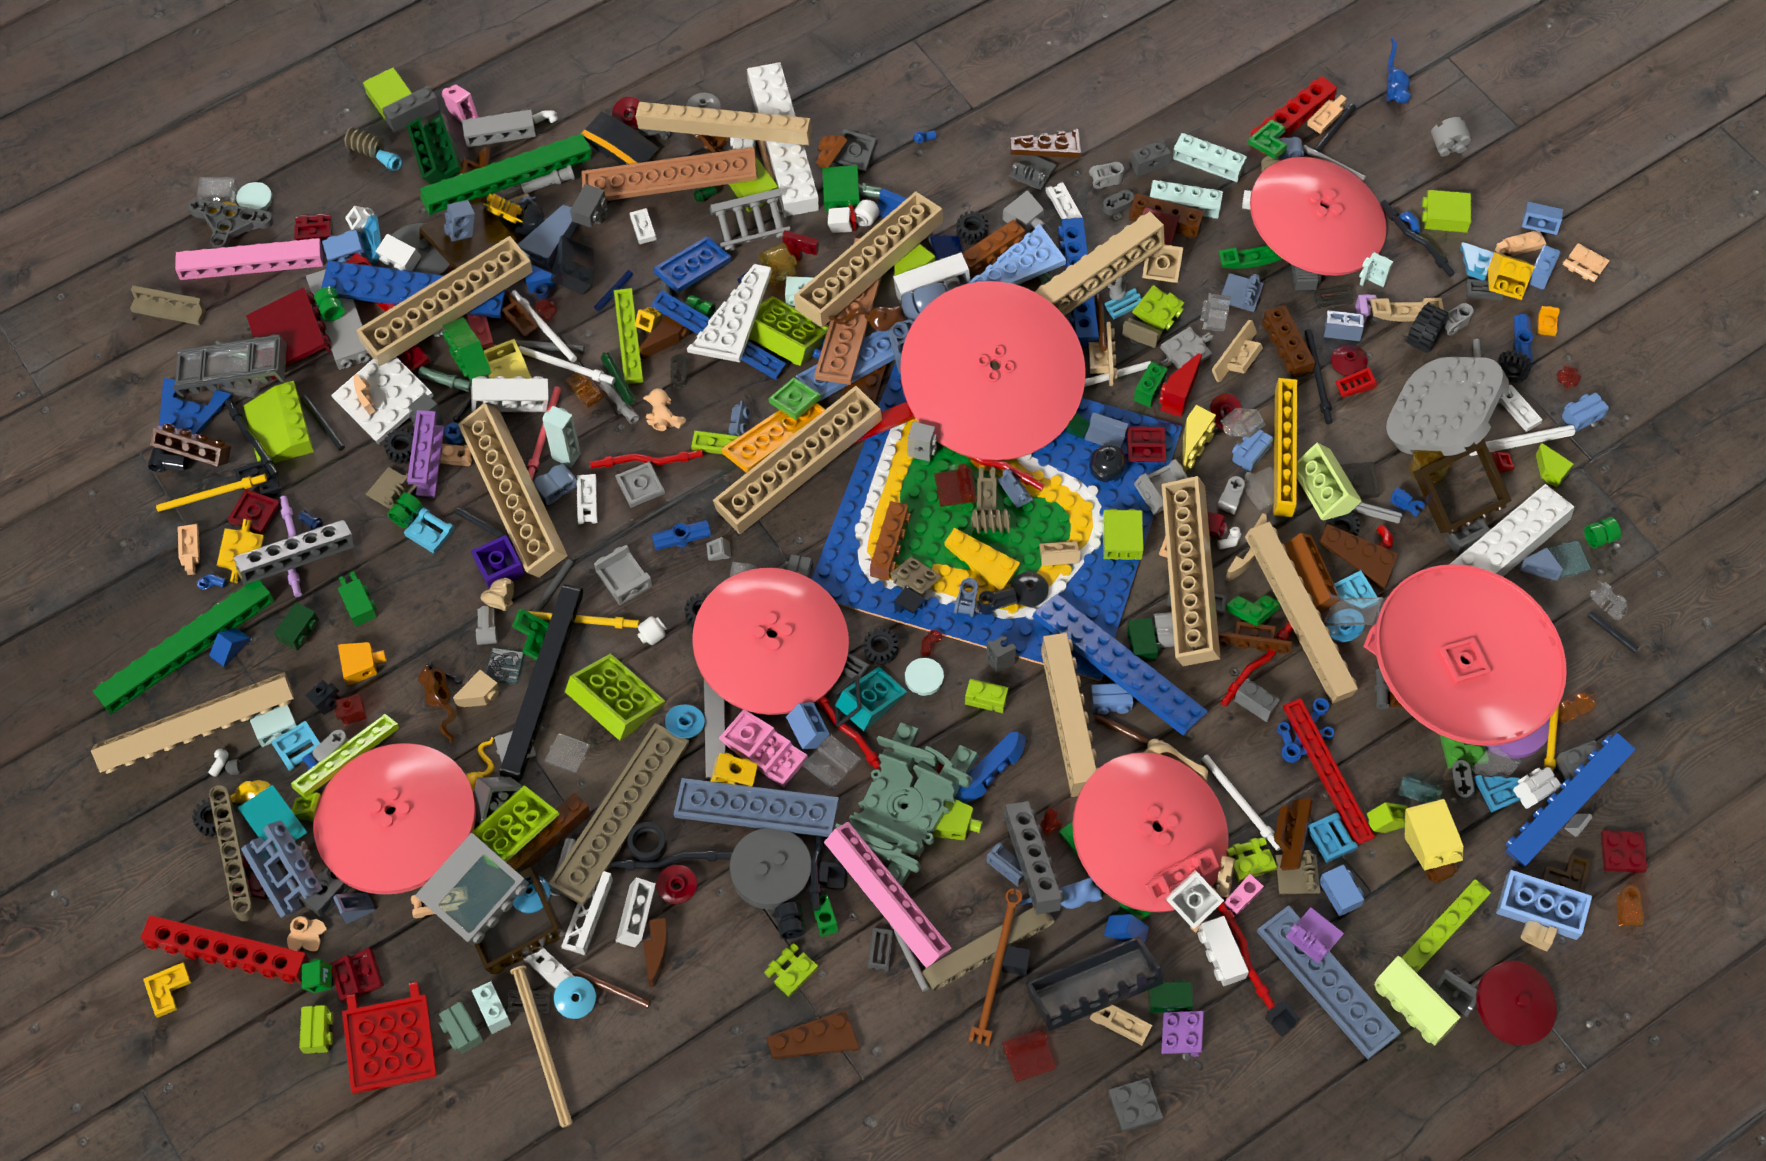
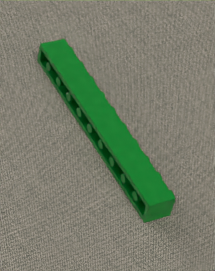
M582 134L573 135L547 146H541L535 150L523 152L514 157H508L503 161L459 174L456 177L444 179L432 185H426L420 188V199L428 214L432 215L446 210L448 204L465 200L469 201L477 197L481 198L548 175L555 169L558 171L566 168L569 164L574 166L588 161L591 158V148Z
M260 580L246 584L237 592L231 593L221 603L215 604L205 614L199 615L195 621L183 626L179 632L166 638L163 643L150 649L147 654L134 660L128 667L115 673L112 678L99 684L93 690L94 694L108 713L112 715L213 645L219 632L239 627L272 604L274 600L270 592Z

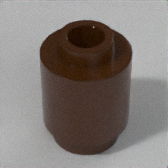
M1451 863L1426 870L1425 874L1429 881L1437 884L1453 877L1458 868L1456 863Z

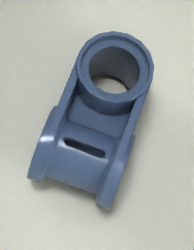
M1277 138L1287 144V150L1278 157L1280 161L1293 157H1304L1300 138Z
M966 578L961 582L954 614L963 613L970 615V617L974 616L978 584L974 579ZM972 588L973 591L967 592L965 589Z

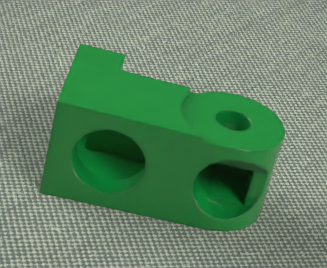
M821 895L820 910L814 911L820 937L838 933V927L828 895Z

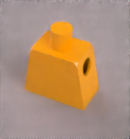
M368 642L338 645L343 678L347 686L375 676L377 674L376 664L387 661L385 651L373 652L371 644Z

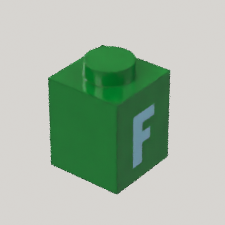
M313 959L310 963L302 964V989L311 993L332 989V965L323 962L322 959Z

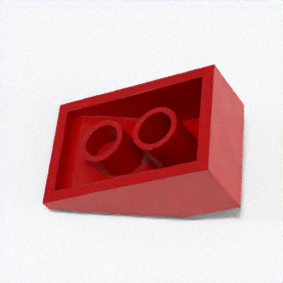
M1201 353L1196 354L1169 377L1167 383H1163L1159 403H1161L1160 411L1182 417L1198 376L1202 358Z

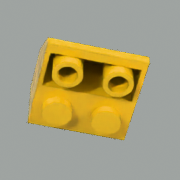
M1494 252L1488 267L1489 291L1522 300L1535 266L1526 261Z

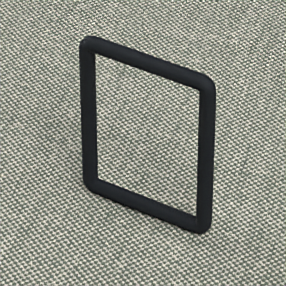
M858 675L854 676L834 694V704L836 705L838 695L856 681L857 708L840 721L839 708L835 706L837 727H840L861 709Z

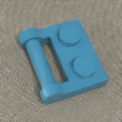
M1334 813L1308 825L1307 831L1326 863L1358 849V845L1352 841L1340 821L1339 813ZM1330 824L1334 825L1345 846L1342 847Z

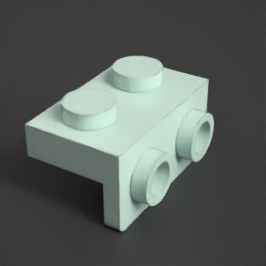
M1373 252L1371 257H1367L1362 265L1364 268L1359 275L1361 278L1360 285L1363 286L1368 279L1384 287L1387 283L1393 261Z

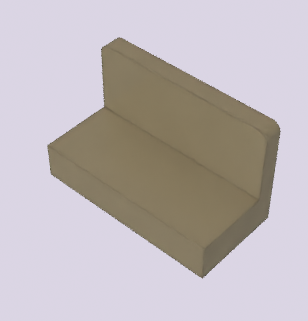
M1132 318L1124 322L1122 336L1156 348L1163 333V330Z

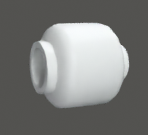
M862 200L854 210L856 223L861 226H871L879 216V208L874 201Z
M650 616L638 625L640 633L637 636L643 643L648 642L650 645H654L666 636L665 630L667 628L659 617L654 618Z

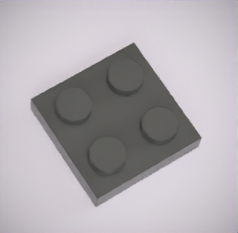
M1149 1078L1108 1090L1122 1132L1163 1120Z

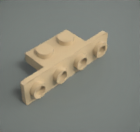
M1252 320L1247 321L1212 368L1216 382H1221L1229 370L1245 373L1263 349L1261 343L1251 341L1257 333Z
M1107 322V350L1104 352L1100 351L1099 342H1089L1090 374L1109 373V386H1113V379H1117V368H1113V366H1116V355H1112V352H1115V341L1111 340L1114 339V328H1111L1110 322Z

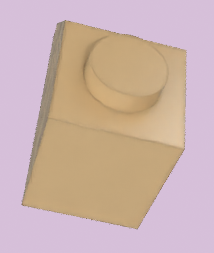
M479 670L453 699L459 708L487 705L490 701L497 698L500 689L496 681Z

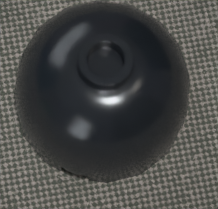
M526 199L523 202L526 206L522 208L521 214L516 216V218L523 222L517 221L514 223V226L517 228L513 229V231L528 236L545 220L543 219L544 212L542 207L536 202Z
M1112 444L1099 446L1090 457V472L1093 477L1101 482L1118 481L1124 476L1127 467L1124 452Z

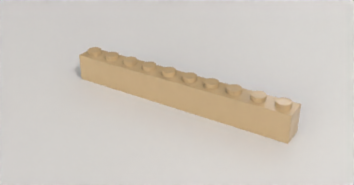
M639 102L636 112L639 129L809 145L812 134L810 118L647 102Z
M1270 522L1249 529L1245 538L1331 703L1333 704L1353 696L1358 690L1357 682L1351 677L1347 663L1342 660L1338 646L1333 643L1329 629L1324 626L1320 612L1314 607L1311 595L1307 593L1302 578L1298 576L1293 561L1287 555L1286 547L1284 544H1281L1278 538L1277 530L1272 527Z

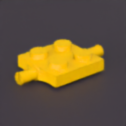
M243 519L241 530L226 528L224 530L217 566L228 568L232 571L230 582L238 583L239 579L233 557L261 548L264 535L249 531L251 520Z

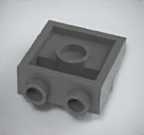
M843 129L842 135L847 141L833 160V163L841 166L857 165L858 171L866 173L878 144L877 139L869 133L863 135L855 129Z

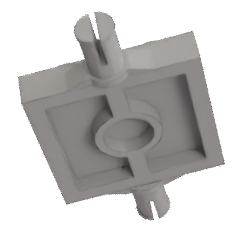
M1188 327L1161 344L1160 348L1166 354L1167 359L1160 362L1159 365L1168 367L1172 364L1179 369L1198 353L1202 354L1200 362L1202 363L1212 355V352L1205 345L1206 342L1213 339L1212 335L1208 332L1204 336L1199 337L1191 327Z

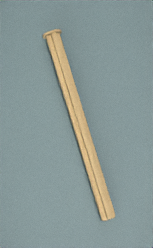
M518 966L513 968L510 973L514 974L560 1126L562 1128L572 1125V1120L525 973L527 967Z

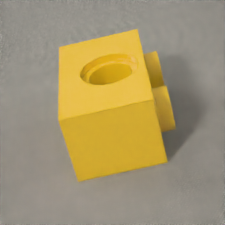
M719 753L715 760L710 782L752 787L758 764L753 763L749 759L736 758L729 753ZM731 768L736 769L738 773H733Z

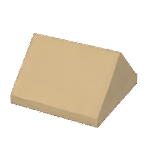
M1164 244L1162 248L1145 259L1142 278L1178 283L1183 247Z

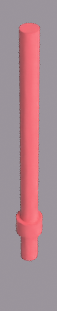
M558 386L554 387L547 411L552 406L556 407L561 393V388ZM544 423L532 459L529 460L527 465L532 481L535 471L539 468V459L547 437Z

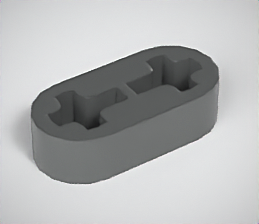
M1123 190L1107 197L1103 201V212L1108 215H1114L1131 207L1134 199L1133 193Z
M1458 760L1452 766L1455 790L1460 797L1470 798L1475 793L1472 767L1467 761ZM1460 764L1467 767V770L1464 771V778H1462L1461 772L1457 771L1460 768ZM1463 781L1466 782L1468 787H1471L1467 794L1460 791V788H1463Z

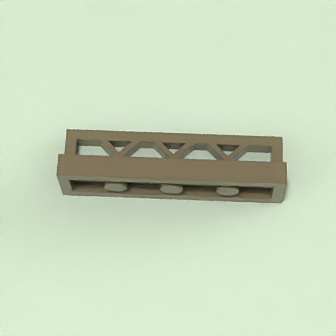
M132 285L131 292L134 296L130 307L132 312L195 325L201 324L206 309L200 298Z

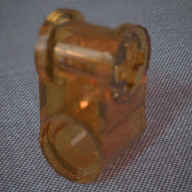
M1626 886L1616 898L1618 924L1620 926L1641 927L1644 921L1641 893L1635 886Z

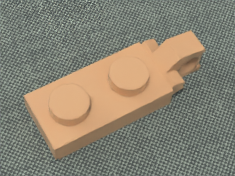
M1340 95L1335 101L1328 100L1309 119L1307 125L1322 134L1342 114L1347 98Z
M1532 231L1504 239L1502 242L1497 243L1495 251L1499 254L1508 253L1515 256L1542 249L1543 245L1547 243L1540 231Z
M197 524L178 527L179 560L182 566L185 565L187 575L196 574L195 564H198L200 559L199 527Z

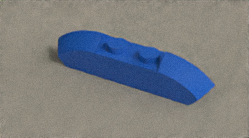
M1010 732L968 773V775L972 776L973 781L968 788L960 787L956 794V800L966 803L987 792L985 786H990L999 772L1003 773L1009 764H1015L1019 760L1025 747L1026 736L1019 732Z

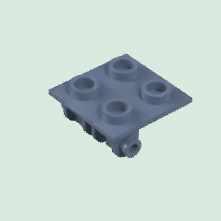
M1229 273L1219 302L1254 312L1264 283L1260 282L1259 275L1253 274L1248 279Z

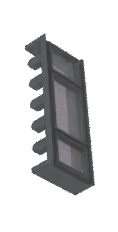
M270 335L261 338L254 337L248 340H236L235 342L178 350L175 386L172 388L183 398L185 397L186 389H189L193 394H199L201 386H206L210 391L215 392L217 391V384L223 383L228 389H233L234 381H241L245 386H251V379L258 378L261 383L267 384L269 381L268 376L275 375L280 382H284L287 343L280 335Z

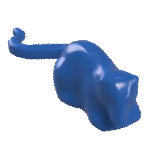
M1391 37L1392 50L1387 63V71L1389 72L1387 79V102L1396 100L1398 103L1407 104L1411 96L1408 92L1410 80L1407 73L1402 69L1393 67L1397 41L1394 40V37Z

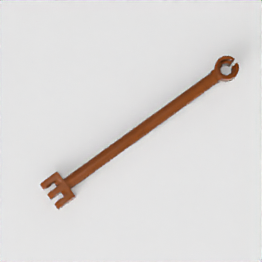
M1014 888L1008 890L1005 896L1008 905L979 1027H972L969 1042H973L975 1034L978 1035L977 1044H981L983 1036L987 1037L985 1046L990 1045L992 1031L987 1030V1025L1016 906L1022 901V894L1018 889L1015 894L1018 899L1016 901L1010 900V896L1014 895Z

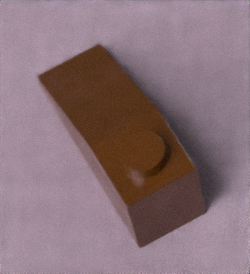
M666 316L639 347L640 357L645 359L680 343L683 338L689 335L690 329Z

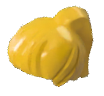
M262 780L245 781L236 789V793L230 797L233 803L244 804L271 785Z

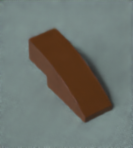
M666 918L649 920L651 940L643 941L650 987L655 986L665 962L668 943Z

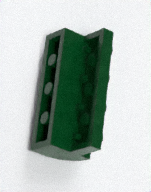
M441 113L429 122L419 116L406 125L422 179L430 184H435L444 179L452 178L454 174L462 170L445 115Z

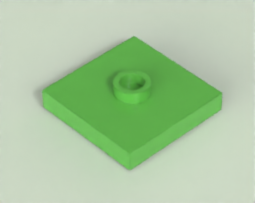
M792 378L768 400L771 405L797 420L821 399V394L796 378Z

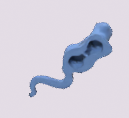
M1092 878L1058 888L1062 889L1064 901L1061 902V905L1068 909H1075L1086 902H1097L1102 899V889L1097 884H1094ZM1031 898L1022 900L1018 905L1031 903Z

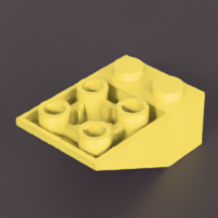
M515 339L484 350L492 374H489L490 379H495L498 376H503L506 379H513L517 376L532 379Z
M1198 405L1194 407L1187 417L1183 435L1182 467L1185 473L1194 466L1196 456H1201L1205 449V443H1209L1214 436L1213 430L1216 426V423H1214L1216 415Z

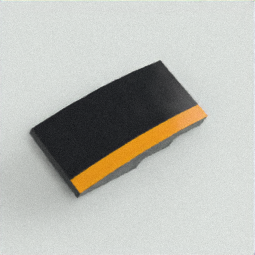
M602 111L581 133L590 145L606 158L610 156L620 165L649 162L659 149L634 129Z

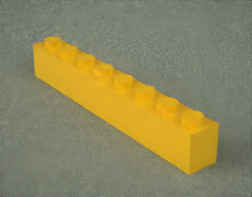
M1279 378L1275 388L1273 515L1293 517L1296 508L1297 380Z

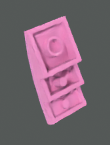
M744 709L719 737L725 745L741 758L757 763V770L783 788L808 760L807 754L792 746L791 741L775 732L772 726Z

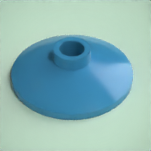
M1345 610L1334 615L1330 619L1327 628L1333 640L1348 642L1357 638L1363 632L1366 622L1360 612Z
M686 704L673 707L665 717L667 730L679 738H691L698 735L703 730L705 724L703 713L698 708Z
M539 876L541 883L546 891V894L550 899L551 894L549 892L550 887L548 886V882L543 877ZM533 883L527 886V889H533L531 893L527 894L525 891L524 894L517 896L513 901V906L520 912L535 913L544 908Z

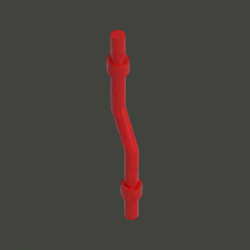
M702 450L679 452L680 454L657 458L633 453L617 457L607 456L601 460L590 461L591 469L604 466L608 468L614 467V464L630 461L644 463L650 461L654 465L679 461L684 463L689 462L690 459L703 457Z
M968 457L980 465L1003 470L1009 469L1013 471L1014 476L1021 479V482L1027 486L1031 485L1040 491L1045 487L1044 484L1034 479L1031 474L1024 473L1006 462Z
M1290 622L1286 624L1283 630L1278 632L1276 635L1277 640H1288L1289 634L1293 629ZM1268 650L1265 655L1248 664L1237 680L1228 687L1227 694L1220 702L1221 705L1227 707L1251 672L1270 661L1276 651Z
M825 695L816 703L825 711L834 726H836L835 712L829 705L830 701ZM845 723L837 727L856 740L866 755L867 762L873 765L875 770L881 772V763L878 755L871 750L862 735Z
M1222 902L1218 906L1222 914L1221 917H1225L1228 926L1239 942L1241 956L1249 971L1248 975L1256 987L1257 995L1263 999L1268 1009L1271 1010L1276 1005L1269 994L1270 990L1266 984L1262 983L1251 964L1247 940L1235 922L1234 914Z

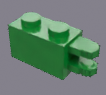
M354 571L350 572L352 579L350 583H347L343 576L338 577L342 586L338 587V591L354 626L357 627L377 618L374 612L377 610L373 599L369 600L367 595H370L366 584L362 585Z

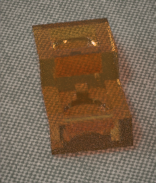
M576 372L565 379L566 384L588 408L603 398L602 393L591 384L590 379L586 375Z

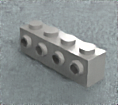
M531 110L462 120L467 147L536 137Z

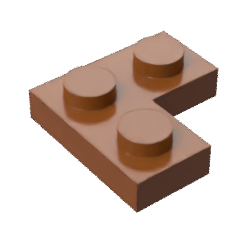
M843 135L824 136L817 148L820 154L816 164L820 168H828L847 139Z

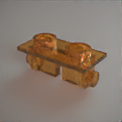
M1583 692L1575 695V700L1560 702L1558 715L1560 722H1568L1578 717L1576 709L1580 715L1594 710L1596 703L1590 697L1595 694Z

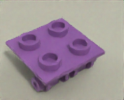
M1310 908L1299 922L1293 925L1285 938L1319 964L1344 933L1314 909Z
M1204 1011L1164 1013L1161 1053H1191V1056L1198 1057L1199 1053L1202 1052Z

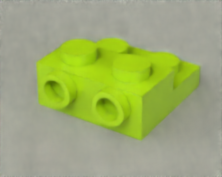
M1153 285L1132 313L1152 327L1163 331L1164 329L1169 330L1174 323L1172 319L1175 316L1178 318L1183 312L1182 306L1184 302L1172 293L1167 295Z

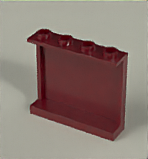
M305 287L246 315L253 338L280 335L287 343L285 367L323 348H326L329 353L332 352L330 347L332 342L325 333L327 328L324 322L320 320L319 316H321L319 308L315 306L314 294L312 292L309 293ZM274 348L259 350L263 367L273 366ZM275 375L270 376L273 380L277 379Z

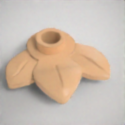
M304 916L294 918L290 924L291 933L287 937L288 948L299 951L303 947L308 951H318L320 947L319 935L327 930L323 922L317 919L309 920ZM299 925H305L302 930H298Z

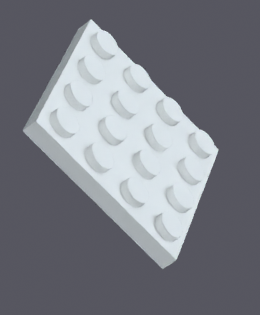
M397 357L380 367L372 359L356 373L361 379L365 378L371 386L368 389L372 394L369 397L374 402L372 407L376 411L373 414L369 415L358 399L354 387V376L331 395L377 444L382 442L389 432L392 433V430L398 428L409 418L410 411L408 406L424 393L430 398L434 396Z

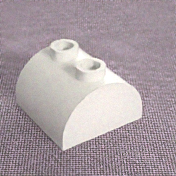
M1196 870L1165 898L1193 929L1224 901Z

